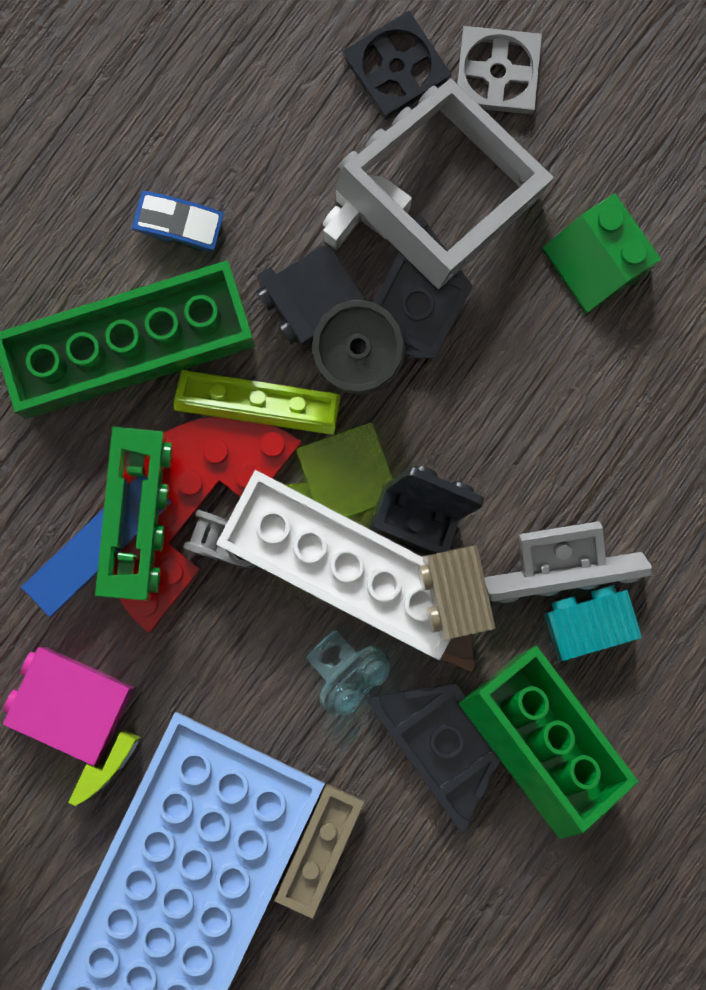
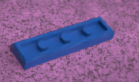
M146 475L145 477H136L128 485L122 549L116 548V556L137 537L143 480H148ZM169 499L167 507L172 503ZM104 509L21 586L49 617L57 613L97 575ZM159 509V515H160L165 509Z

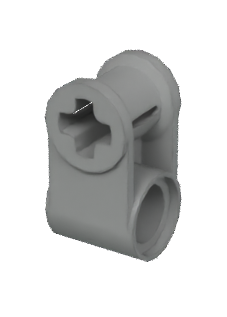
M197 510L195 516L198 518L191 540L190 542H185L184 549L217 561L219 559L241 568L248 569L256 566L246 560L238 559L235 554L216 545L228 520Z

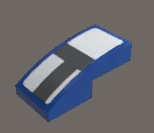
M142 191L131 230L166 242L174 240L210 253L214 251L224 212L183 199Z

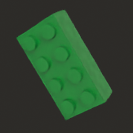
M537 645L514 657L458 703L559 839L584 833L639 782Z

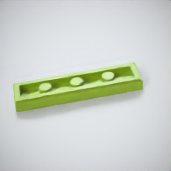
M181 370L174 398V410L334 435L340 394Z

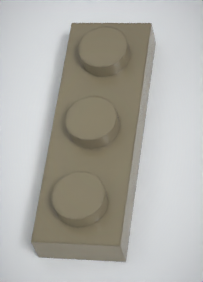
M326 784L276 895L275 902L313 919L362 809L364 800Z

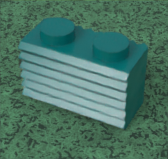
M611 585L591 591L592 600L577 604L574 596L551 603L553 611L544 613V618L558 661L576 658L642 638L628 590L616 592L615 586Z

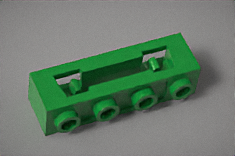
M112 427L95 596L150 601L151 592L158 593L160 568L154 567L155 550L162 551L165 532L164 526L158 525L159 509L167 508L169 485L162 484L163 468L171 467L173 443L166 442L167 436L163 431ZM127 453L129 454V466H127V474L129 476L145 477V458L150 459L148 480H143L136 542V549L141 550L139 573L134 574L137 555L118 553L117 575H114L116 548L122 549L129 484L123 478Z

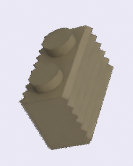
M477 545L423 556L424 565L418 566V573L423 591L430 590L433 607L427 608L432 632H439L440 639L447 640L495 629Z

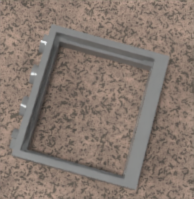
M451 78L439 88L435 85L430 87L420 98L419 105L413 110L410 107L403 109L394 119L393 126L386 132L382 128L376 131L367 141L366 148L359 154L356 151L349 153L338 166L341 169V173L334 187L438 289L538 201L554 179L539 162ZM438 111H441L519 186L514 193L448 251L444 250L365 173Z

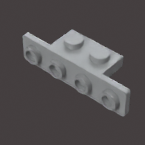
M598 521L519 534L523 571L489 576L484 579L490 601L510 603L517 601L520 597L530 595L553 596L561 590L574 588L590 590L599 587L601 584L617 581L633 583L640 580L641 577L651 576L652 566L642 552L606 557L603 527Z

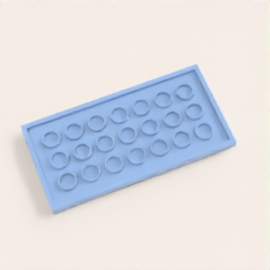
M175 712L41 990H228L321 793L324 782L185 715Z

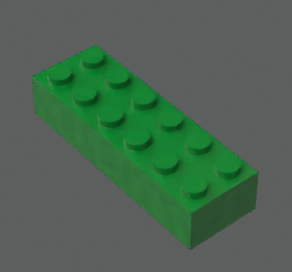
M227 260L0 331V365L14 412L26 420L256 346Z

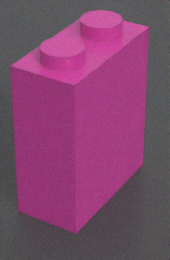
M38 647L36 653L30 652L23 663L20 674L25 677L19 690H12L4 704L3 712L7 716L3 725L93 766L101 763L135 687L48 647Z

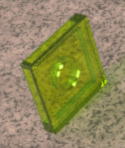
M372 422L296 449L314 501L345 517L376 508L382 487L392 480Z

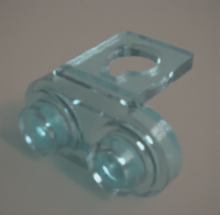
M336 630L328 634L306 657L327 682L321 690L320 703L332 715H348L354 712L359 705V701L373 687L384 683L389 676L390 659L380 647L369 646L357 653ZM333 646H339L340 653L338 657L341 661L336 666L332 663L323 664L322 657L326 650Z

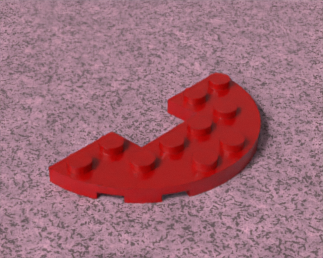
M221 417L196 419L165 432L167 436L166 442L173 443L171 467L163 468L162 484L169 485L168 499L172 503L158 518V525L165 528L162 551L155 550L154 567L160 568L158 593L151 592L150 601L119 598L127 612L145 631L151 633L201 571L198 566L170 544L216 486L221 482L241 497L255 470L274 479L302 444L300 440L273 425ZM145 458V475L148 477L150 459ZM126 467L123 478L130 484L136 477L129 476ZM137 537L120 552L137 555L134 574L139 573L141 550L136 549ZM118 555L115 556L114 575H117Z

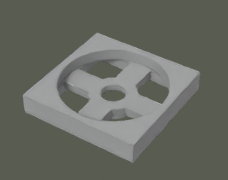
M463 26L457 85L483 110L533 115L542 34ZM478 43H493L491 58L486 62L468 60L469 52ZM508 46H521L530 58V66L512 65L507 59ZM494 65H501L505 68L506 73L502 78H495L491 75L490 69ZM466 77L484 80L488 85L487 99L478 95L471 88ZM510 82L528 84V87L520 95L503 101L504 87Z

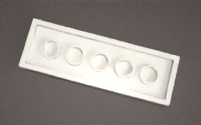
M254 471L216 545L415 649L440 660L450 639H440L439 632L433 633L429 624L427 608L433 607L430 590L423 591L418 573V566L424 565L423 557L259 471Z

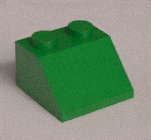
M616 193L583 213L542 248V251L586 314L650 273L661 260Z

